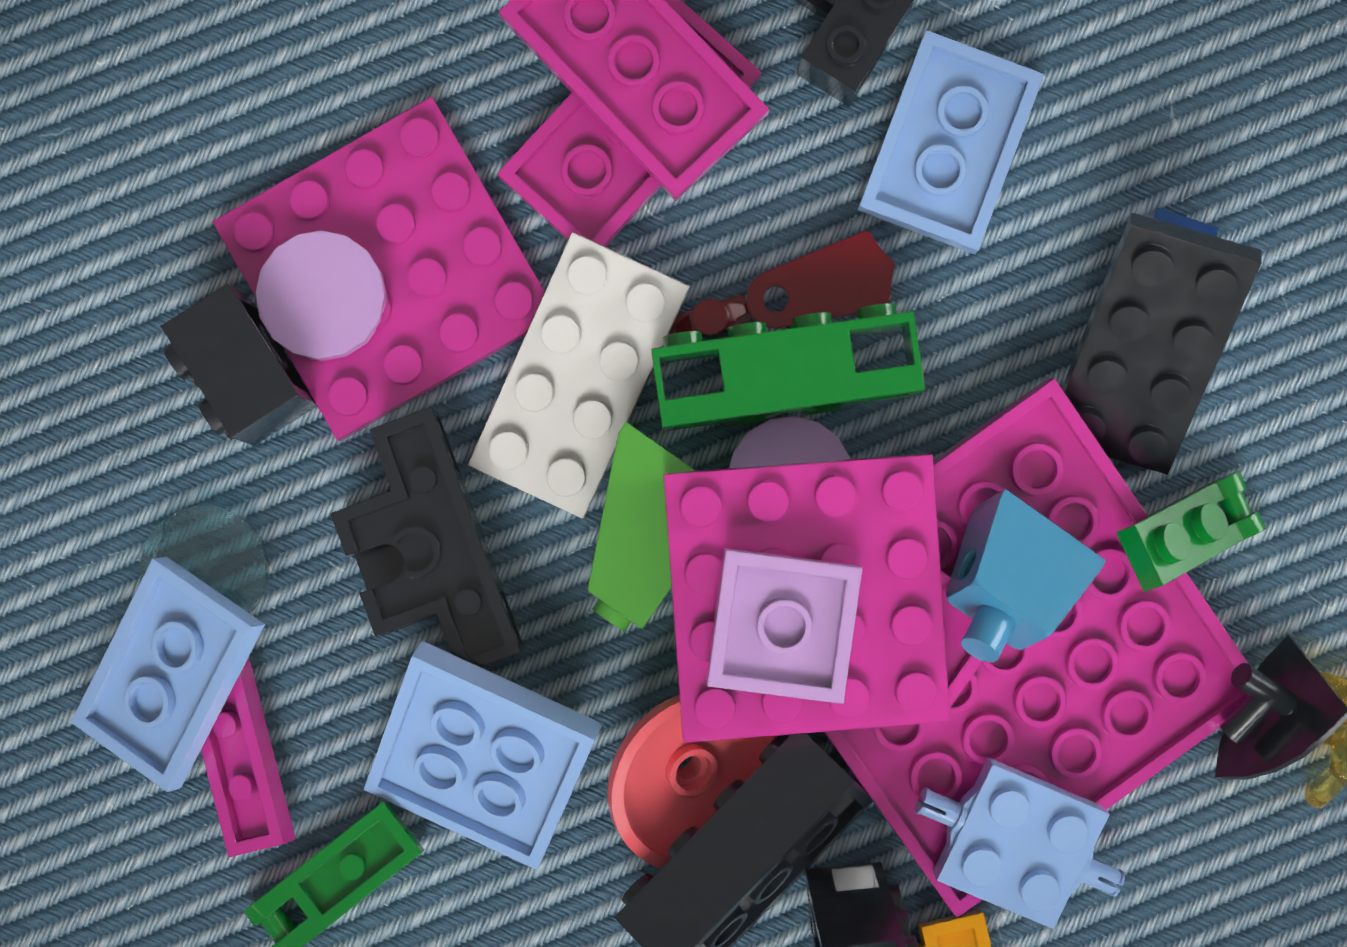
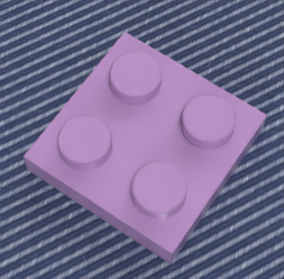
M724 548L706 677L707 686L843 704L862 567L859 565Z

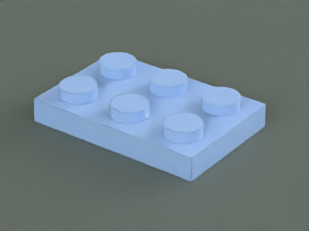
M926 30L857 210L976 254L980 248L1045 74Z
M152 558L71 723L166 792L180 789L265 624L170 558Z

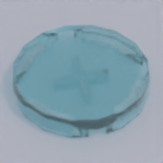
M197 505L176 512L153 529L142 549L139 572L141 580L152 558L168 557L249 614L256 609L268 586L270 561L263 538L247 519L226 508Z

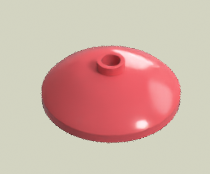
M679 695L664 701L635 724L623 740L613 760L608 779L607 797L610 816L618 834L639 858L655 867L662 868L671 859L668 855V850L673 842L690 827L696 826L700 829L714 815L717 810L713 807V804L717 797L734 781L741 779L745 782L762 765L759 761L760 754L778 735L683 743ZM692 756L687 766L678 769L679 765L686 758Z

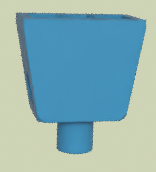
M1004 489L974 508L946 591L949 604L972 619L961 641L962 647L966 652L979 660L996 662L1006 644L1012 648L1023 650L1046 639L1055 631L1101 571L1106 560L1008 490Z

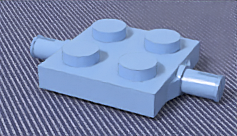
M989 757L975 785L961 797L959 802L935 793L926 787L920 793L922 800L918 798L916 801V814H921L947 825L946 845L933 870L937 881L1049 928H1055L1070 895L1080 886V883L1083 882L1109 893L1113 897L1117 896L1120 892L1117 884L1121 886L1124 884L1125 872L1123 870L1115 869L1093 859L1094 846L1110 815L1104 806Z

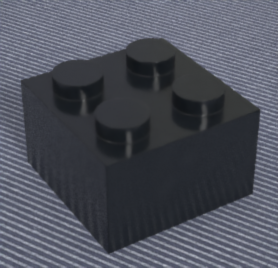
M228 283L160 326L171 342L162 348L166 358L182 380L185 381L190 378L200 388L205 398L198 402L197 405L210 427L218 436L225 433L230 440L236 439L256 446L317 407L302 378L281 345L271 337L262 323L258 309L253 301Z

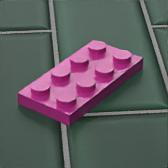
M665 0L750 89L759 81L762 72L682 0ZM572 93L497 173L498 178L567 241L572 233H576L605 247L661 187Z
M510 0L498 11L500 18L675 201L769 113V108L665 0Z

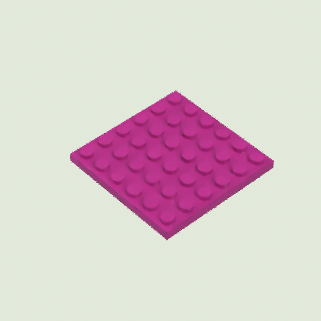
M1047 378L933 460L940 570L951 577L974 508L1004 489L1011 492L1104 558L1106 562L1103 568L1050 636L1023 650L1012 648L1006 644L996 662L983 661L950 707V722H940L936 728L926 723L824 732L956 918L982 899L936 880L933 870L946 845L947 825L915 813L916 801L918 798L922 800L920 793L923 788H929L935 793L959 802L961 797L975 785L989 757L1102 805L1107 810L1220 728V725L1249 697V695L1231 683L1233 670L1242 663L1248 664V662L1187 572L1163 586L1143 592L1116 532L1148 515L1054 378Z

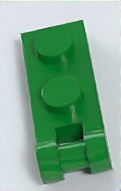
M1240 470L1214 480L1116 532L1143 592L1167 584L1228 548L1266 529L1259 511H1251L1242 492L1248 487Z
M384 800L243 912L254 927L259 923L263 926L275 942L271 947H303L419 856L425 849L390 804ZM291 898L295 900L308 917L296 927L281 908Z

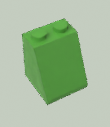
M627 422L618 432L588 591L599 598L592 610L623 632L631 622L642 629L671 589L663 473L695 471Z

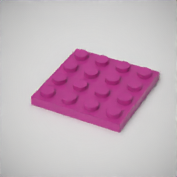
M433 97L426 99L212 221L255 298L260 271L275 248L299 234L322 230L345 235L366 249L382 272L387 295L386 306L381 322L376 327V332L367 344L346 357L324 361L295 355L285 348L336 440L340 442L525 337L545 294Z
M932 454L663 473L683 743L950 722ZM724 548L859 565L862 567L843 704L707 686L706 677Z

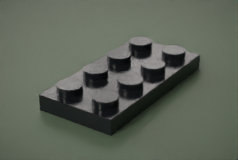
M1131 213L1062 386L1063 392L1108 458L1168 475L1262 264L1260 249Z

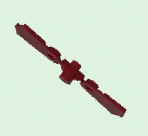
M866 230L760 274L749 286L747 301L745 294L721 301L707 299L697 304L694 309L678 313L668 335L688 331H701L702 336H714L722 333L730 326L751 322V315L757 322H766V326L769 328H782L793 325L792 318L807 314L829 312L831 313V319L857 314L858 308L891 303V282L895 263L879 247L871 233ZM774 287L782 288L788 294L787 306L778 312L770 311L764 305L765 293Z

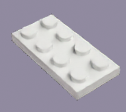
M572 233L468 466L583 519L613 457L618 432L625 422H629L653 369L651 348L663 347L662 337L669 334L690 286L579 234Z

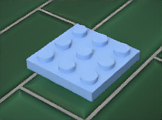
M421 640L410 659L363 790L538 870L603 723Z

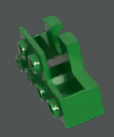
M885 303L858 308V319L832 323L831 313L823 312L792 318L793 325L788 326L789 329L767 332L766 322H751L728 327V334L725 335L726 338L703 341L701 331L680 332L663 336L664 347L651 348L662 432L724 423L725 427L765 422L771 417H776L777 414L803 411L807 416L849 410L854 404L919 395L925 390L914 311L897 313L895 303ZM902 329L907 366L856 373L851 344L852 336ZM715 356V362H720L724 392L665 400L660 364Z

